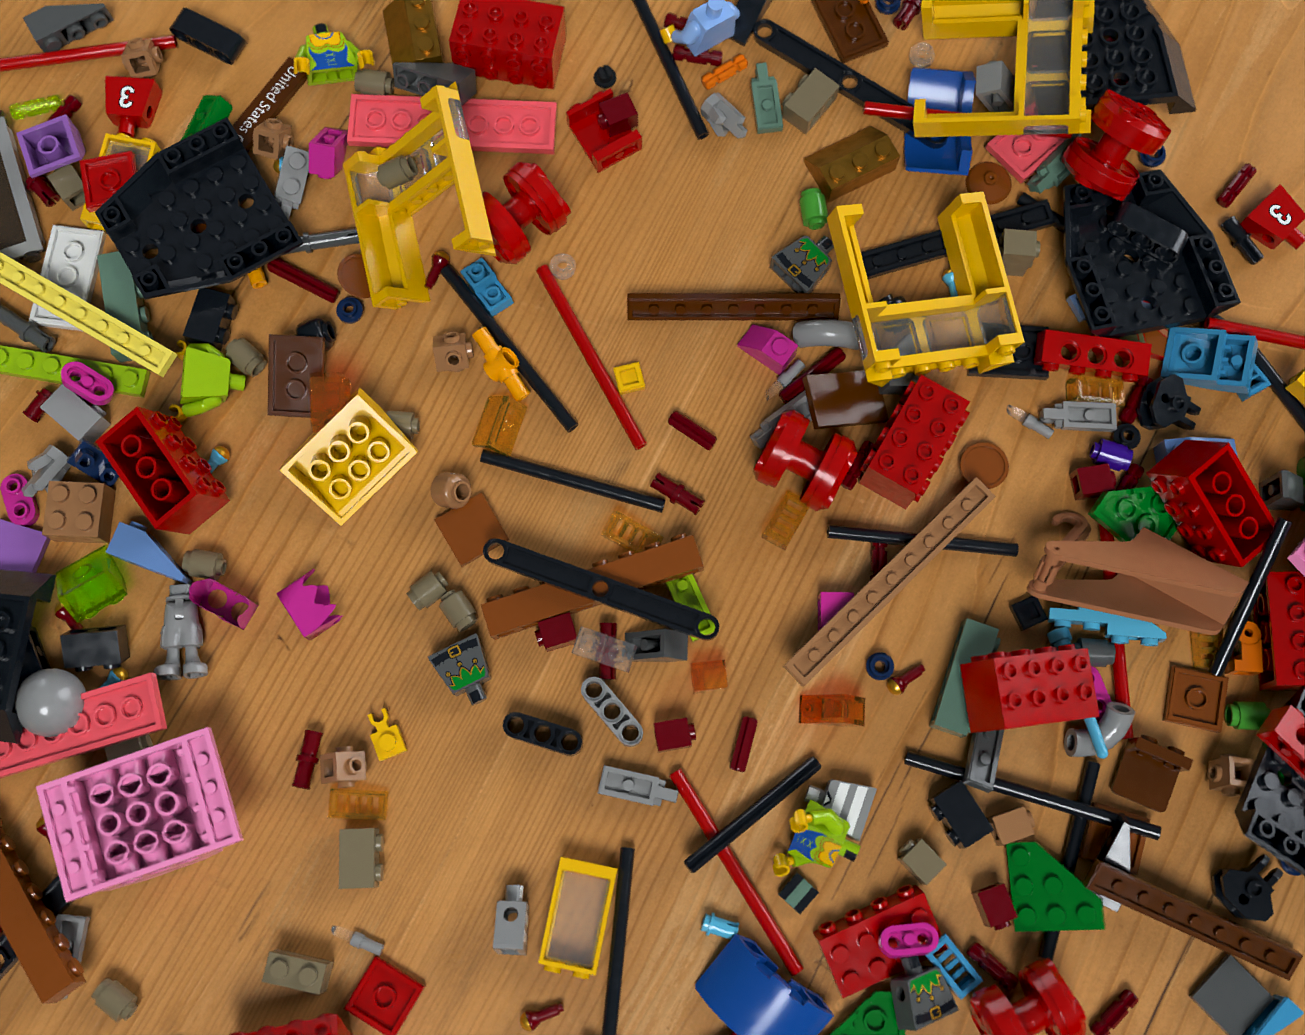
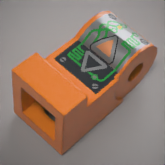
M1247 621L1232 653V661H1229L1225 668V674L1254 676L1263 673L1261 631L1254 622Z

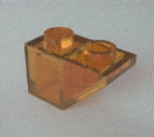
M848 694L800 695L799 723L864 726L865 698Z

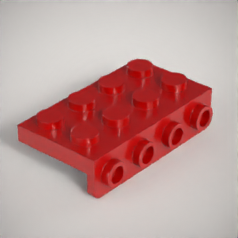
M904 885L897 889V893L888 897H878L870 903L871 905L862 909L850 910L843 918L837 921L824 922L813 932L843 999L904 970L900 958H889L879 948V936L887 927L927 923L936 929L939 937L942 936L926 896L917 885ZM920 935L917 936L918 943L925 945V938ZM889 939V945L892 948H897L896 940ZM944 944L933 955L935 956L947 950L946 944ZM925 955L918 956L920 962L927 959Z

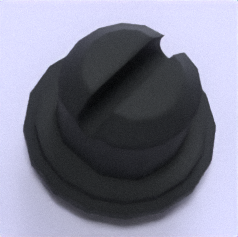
M609 65L600 66L594 73V82L600 88H609L616 82V73Z

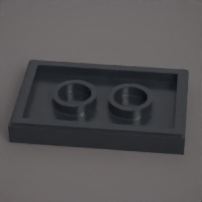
M980 323L985 345L997 335L1016 333L1014 325ZM1020 325L1025 342L1015 349L1016 352L1013 354L1015 362L981 374L978 373L976 366L967 369V376L1047 380L1049 378V371L1042 370L1040 365H1034L1037 335L1045 329L1049 330V327ZM967 332V347H971L970 339Z

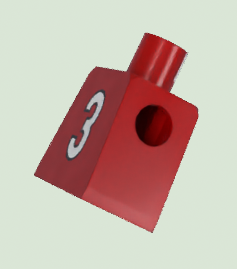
M106 76V115L115 126H119L118 133L134 138L135 128L151 127L163 92L155 79Z
M1280 184L1240 223L1248 234H1252V238L1270 249H1275L1283 240L1289 243L1295 250L1305 242V235L1296 228L1305 219V212Z

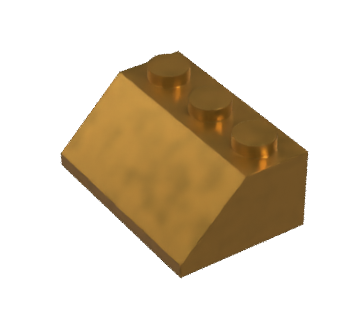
M393 0L382 10L392 64L394 62L444 63L432 0Z
M869 126L804 158L803 162L829 203L894 171L900 155L887 134Z

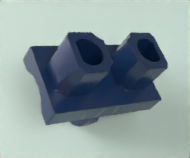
M84 438L67 459V463L109 487H112L119 478L101 449Z

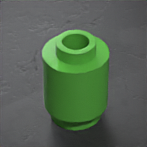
M810 188L803 191L799 200L803 225L811 230L824 227L825 223L828 222L825 195L818 188Z
M1234 701L1225 707V722L1227 726H1233L1234 729L1259 730L1271 710L1266 707L1264 702Z

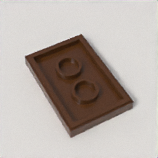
M811 0L843 64L888 46L889 41L869 2L861 4L859 0Z
M269 334V416L323 418L325 337Z
M865 371L806 375L802 378L814 430L879 424L889 420L883 394H879V387L867 381Z

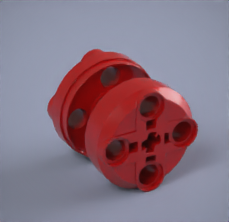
M1107 89L1098 100L1091 114V119L1105 132L1099 142L1086 137H1076L1064 152L1061 161L1070 173L1074 175V179L1083 186L1111 196L1119 201H1124L1140 176L1137 169L1125 158L1132 149L1147 155H1155L1172 131L1146 105Z
M518 162L503 176L504 184L511 195V198L504 204H501L490 193L482 192L496 252L494 257L500 263L516 265L531 251L530 243L522 231L530 223H533L541 232L550 236L567 224V216L571 214L567 203L548 180L543 170L535 163Z
M794 409L782 413L753 468L755 479L766 486L769 485L775 488L785 470H788L807 480L799 498L800 502L814 511L828 509L858 452L854 440L834 433L824 451H821L802 441L810 419Z
M1050 958L1043 961L1036 960L1018 972L1025 997L1010 1004L1006 996L995 984L974 992L969 999L972 1011L971 1016L981 1035H1036L1042 1031H1045L1047 1035H1086L1087 1027L1085 1021L1087 1018L1085 1012Z

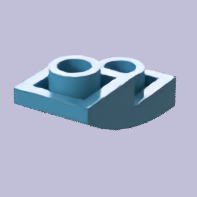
M482 257L460 271L474 294L492 317L514 303L511 296L498 281L496 274Z

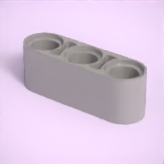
M598 677L587 678L581 686V693L585 701L624 746L635 747L639 745L643 738V728L602 679ZM589 685H600L602 688L600 696L597 698L589 697L586 694ZM609 705L619 707L620 715L618 718L611 720L605 717L604 711ZM628 726L635 727L639 732L637 739L634 741H627L622 736L623 730Z

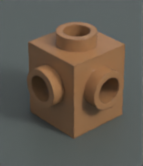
M134 38L128 41L121 55L124 67L133 78H150L156 75L161 62H163L161 51L158 46H154L152 38L146 40Z
M266 119L254 128L253 154L278 160L284 155L286 145L293 146L291 125L283 124L279 119Z
M451 331L441 336H433V353L437 372H460L469 368V358H474L472 342H467L465 333Z
M353 746L337 747L336 752L320 755L321 784L338 783V788L355 787L356 781L366 780L367 763L365 751H353Z
M1221 754L1219 759L1208 761L1207 776L1210 790L1222 791L1223 796H1240V792L1243 791L1254 765V759L1240 758L1237 754Z

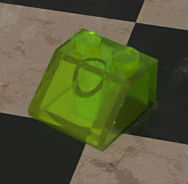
M105 545L56 572L58 600L77 623L85 618L90 619L94 617L101 609L110 604L119 603L124 596L128 595L126 582L113 557L106 553L107 547Z

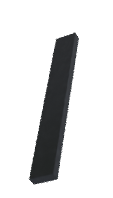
M1048 199L990 215L997 241L1004 229L1038 231L1052 227L1056 223ZM941 230L861 252L867 279L947 257Z

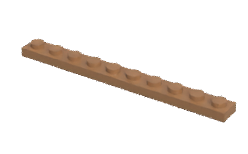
M977 477L974 478L783 667L802 687L805 686L996 496Z

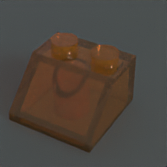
M309 372L312 433H318L346 405V398L351 397V383L349 379H345V375L342 372Z

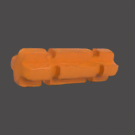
M739 54L733 57V61L728 60L713 69V73H706L701 77L705 89L710 90L716 86V83L720 84L735 75L736 71L744 70L747 68V59L743 54Z

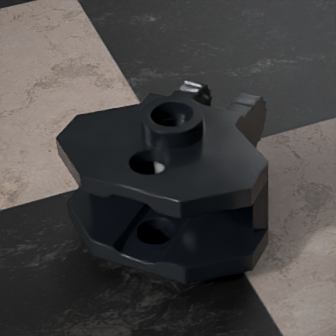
M1171 374L1166 378L1158 377L1144 386L1136 408L1141 427L1147 430H1155L1174 424L1185 430H1194L1196 423L1186 418L1185 415L1188 413L1198 416L1201 408L1190 402L1191 397L1186 393L1183 378ZM1148 397L1152 398L1150 406L1147 403Z
M1266 854L1257 857L1247 868H1241L1240 870L1219 869L1212 876L1214 896L1236 918L1266 922L1274 914L1271 893L1274 891L1272 886L1282 877L1283 872L1277 867L1272 869L1264 878L1258 874L1270 861Z

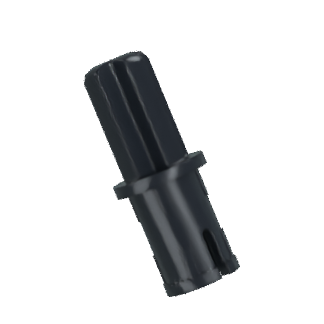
M1235 216L1230 217L1220 225L1221 229L1233 242V248L1238 247L1250 264L1255 265L1264 258V255L1251 240L1252 234L1247 233Z

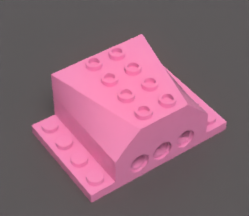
M210 727L36 786L66 902H71L99 891H110L155 878L203 861L223 851L224 847L243 841Z

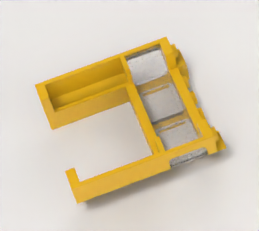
M922 0L921 14L924 40L1017 36L1014 111L927 114L926 99H915L913 116L914 136L951 137L1091 133V110H1086V97H1081V91H1086L1087 74H1081V68L1087 67V51H1082V45H1087L1088 33H1093L1095 0Z
M456 81L448 88L442 85H435L420 98L422 109L433 112L420 120L416 126L406 132L394 144L390 145L388 149L376 147L370 153L357 151L343 163L373 307L395 310L407 305L408 301L418 303L431 302L429 291L424 287L426 277L412 216L454 184L465 230L451 239L453 249L496 256ZM400 155H410L418 168V174L414 176V179L392 190L386 186L383 187L377 178L378 166Z
M984 191L959 194L937 217L950 268L954 273V283L958 296L887 305V301L873 302L854 227L864 214L862 204L841 205L833 209L827 217L869 383L883 387L891 379L901 378L906 373H915L916 376L931 372V370L939 369V372H947L959 366H963V369L977 366L978 373L981 374L1015 362L1013 354L1016 352L1015 349L1025 341Z

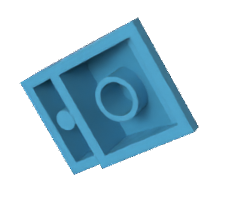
M1172 327L1169 330L1160 377L1166 378L1171 374H1175L1183 378L1185 385L1249 394L1258 348L1257 338L1251 335L1227 334L1226 330Z

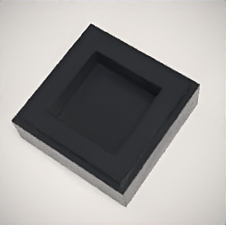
M1034 596L1009 606L1021 631L1048 620L1038 598Z

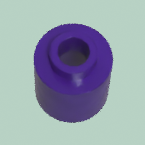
M1101 438L1098 443H1093L1089 457L1093 458L1092 463L1095 465L1109 463L1112 470L1127 471L1133 458V450L1128 449L1126 445Z

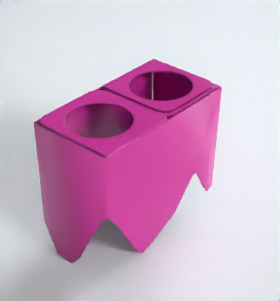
M315 569L310 570L277 593L278 598L301 634L308 640L316 638L339 622L343 616H329L336 605L330 604L328 586H303Z
M211 578L195 581L189 588V599L194 604L243 630L259 606L245 596L238 594ZM219 589L226 593L227 602L223 607L215 609L209 605L208 596L213 590ZM240 602L246 603L248 605L247 610L237 618V621L234 620L231 616L232 607Z

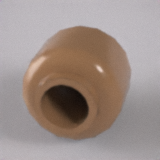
M449 472L436 476L430 489L431 497L438 506L452 509L465 506L472 492L471 484L464 475Z

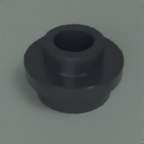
M1121 424L1113 432V442L1126 445L1130 450L1137 447L1140 443V432L1131 424ZM1125 432L1130 434L1131 440L1124 438Z

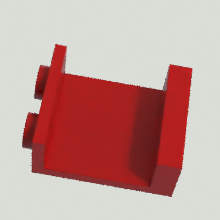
M611 88L604 92H597L591 99L582 104L577 103L566 112L567 125L597 173L642 150V136L637 129L634 131L630 129L612 137L609 136L606 129H601L597 120V115L600 114L599 103L613 98Z

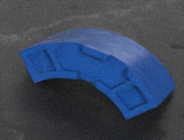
M912 68L907 102L914 105L915 99H926V108L972 113L976 85L974 73L969 71ZM904 132L905 170L968 176L973 152L971 136L948 137L943 147L933 149ZM930 137V138H931L932 140H934V141H940V140H942L944 137Z
M735 934L695 984V989L706 1004L737 1035H818L834 1016L819 994L808 990L792 978L789 982L785 981L776 973L779 967L770 960L757 943L738 934Z

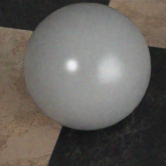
M56 668L39 670L28 676L18 687L14 701V710L18 715L21 725L29 732L43 737H55L61 733L68 732L67 729L73 728L81 716H78V714L82 713L84 708V700L81 699V693H85L86 690L82 682L68 671Z

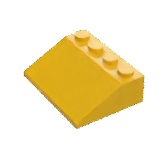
M359 387L283 462L280 471L342 526L418 450L383 409Z

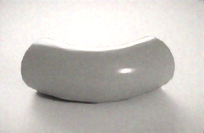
M809 320L797 322L793 328L794 342L800 348L834 346L859 350L866 344L861 324L854 322Z
M1118 702L1107 703L1102 718L1097 722L1107 750L1113 748L1126 735L1133 721L1135 711L1125 704ZM1071 728L1066 732L1064 748L1069 757L1097 755L1087 728Z

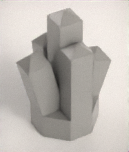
M713 93L704 101L700 108L701 115L709 122L717 136H726L728 131L737 138H744L748 130L743 126L745 117L720 93Z
M49 445L43 453L27 461L28 469L32 470V478L21 489L25 497H33L38 490L42 491L43 489L48 493L49 481H62L67 470L72 466L67 463L68 456L55 446Z

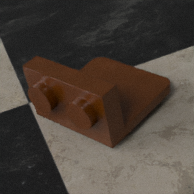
M1147 735L1128 739L1111 785V791L1116 795L1156 812L1166 811L1179 772L1190 771L1193 759L1184 756L1185 752L1172 746L1164 748L1157 745L1158 740Z

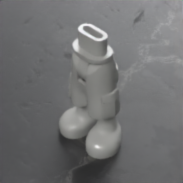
M191 584L169 586V597H166L164 624L160 632V648L167 650L165 663L154 669V673H156L159 680L182 679L180 649L183 647L185 648L183 676L187 679H196L208 675V666L200 661L198 649L203 646V630L201 624H199L198 607L189 599Z

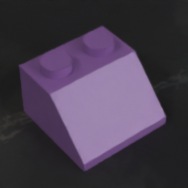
M66 114L16 133L31 178L83 159L86 153L79 130Z

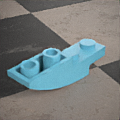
M1077 607V610L1050 608L1048 611V622L1054 623V627L1071 628V624L1083 625L1084 630L1099 631L1100 627H1105L1104 638H1111V643L1129 644V640L1141 641L1140 645L1158 646V642L1166 640V633L1151 622Z

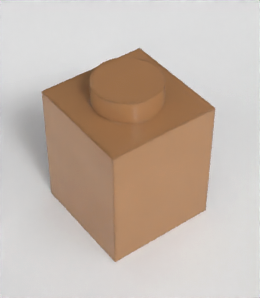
M1024 806L1016 807L987 818L994 829L991 834L996 846H1003L1035 834L1033 830L1035 821L1030 811H1026Z

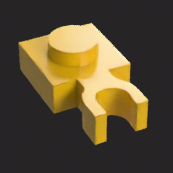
M386 708L381 709L384 717L380 722L375 721L372 713L368 714L370 723L377 729V732L371 734L370 737L380 762L408 751L399 726L395 724L389 727L390 717Z

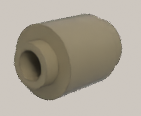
M364 68L362 71H356L354 88L355 91H359L361 94L389 95L394 90V79L390 78L389 72Z
M400 155L379 165L377 178L383 187L386 186L392 190L413 180L414 176L418 174V168L410 155Z
M234 339L227 345L226 358L230 359L231 363L245 375L255 377L265 368L267 362L263 359V354L246 339Z
M387 411L386 414L408 439H413L414 434L419 433L420 420L415 418L414 412Z
M199 549L186 551L182 561L183 572L188 573L189 576L218 580L220 575L223 576L227 568V561L223 559L222 553Z
M430 571L410 586L411 590L406 594L413 604L421 610L424 607H430L448 591L445 587L449 584L440 572L434 574Z
M452 589L440 598L442 602L439 608L453 628L457 627L459 632L468 629L478 621L475 615L477 613L462 590L456 592Z
M105 979L92 994L95 1005L115 1022H119L121 1019L128 1020L138 1008L135 1004L138 997L117 980Z

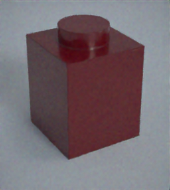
M628 92L599 103L600 114L597 115V120L601 129H606L610 137L638 126V113Z
M1109 463L1077 468L1069 475L1075 501L1100 497L1102 492L1115 490L1116 476L1110 470Z
M570 612L537 622L539 630L535 631L539 647L545 646L547 652L579 643Z
M687 717L653 724L658 753L692 747L691 741L696 740L694 723L688 724Z
M995 883L971 892L984 926L1000 930L1010 926V920L1018 918L1004 883Z

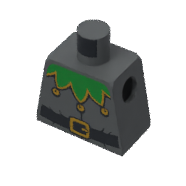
M803 236L776 253L771 258L769 268L795 293H812L830 269L832 259L827 254L834 249L833 242L827 236H823L817 243L808 236Z
M476 633L428 656L429 661L453 695L459 696L466 692L472 706L487 699L481 685L490 681L491 675L481 640Z
M918 956L900 958L905 973L893 978L890 982L898 1029L917 1031L959 1011L941 970L937 966H921Z

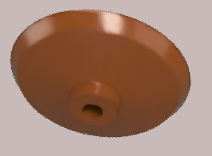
M978 163L969 170L968 176H966L968 193L984 191L986 202L989 205L1003 201L1011 191V177L1006 169L997 163Z
M351 254L345 257L340 262L337 270L339 283L347 293L354 297L370 298L362 254Z
M979 442L969 446L964 451L960 461L962 475L968 483L977 477L988 489L999 486L1006 479L1009 463L1005 453L998 446L988 442Z

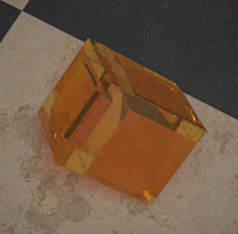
M725 660L691 663L693 694L705 693L706 690L727 688Z

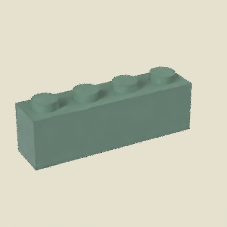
M119 251L97 255L105 313L154 340L152 333L148 331L147 322H150V313L144 305V297L133 280V275ZM110 347L111 354L120 363L132 361Z
M968 618L961 622L929 727L960 738L967 736V733H971L960 664L970 663V657L997 652L1000 644V638L997 637L999 629Z

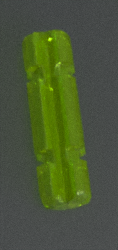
M55 94L47 96V99L42 97L24 101L23 105H20V103L11 104L9 110L11 116L18 120L25 118V115L31 117L49 113L50 109L53 112L60 104L62 106L63 104L61 98Z

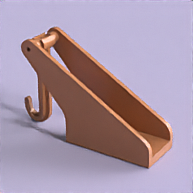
M1064 512L1055 515L1051 524L1057 526L1062 522H1067L1073 525L1074 528L1062 541H1048L1044 547L1046 555L1041 557L1033 575L1035 580L1029 581L1027 591L1039 599L1197 633L1217 635L1225 626L1249 582L1145 527L1131 541H1086L1091 533V526L1088 520L1080 514ZM1066 562L1118 573L1113 579L1109 580L1055 579L1058 571Z

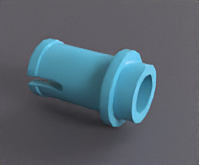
M713 912L711 915L705 913L701 931L706 932L705 935L707 936L713 934L731 940L738 933L739 923L716 917Z

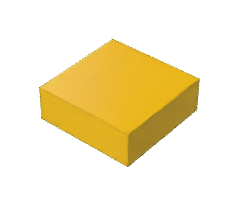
M639 362L613 368L620 395L645 389Z

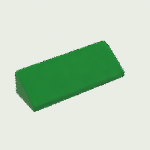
M204 95L181 140L226 117L228 118L233 109L232 105L221 96Z

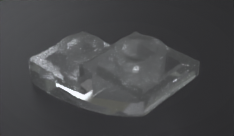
M581 626L572 653L629 673L637 645Z

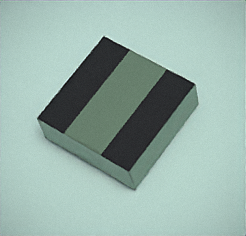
M796 872L778 895L797 913L801 914L819 892Z

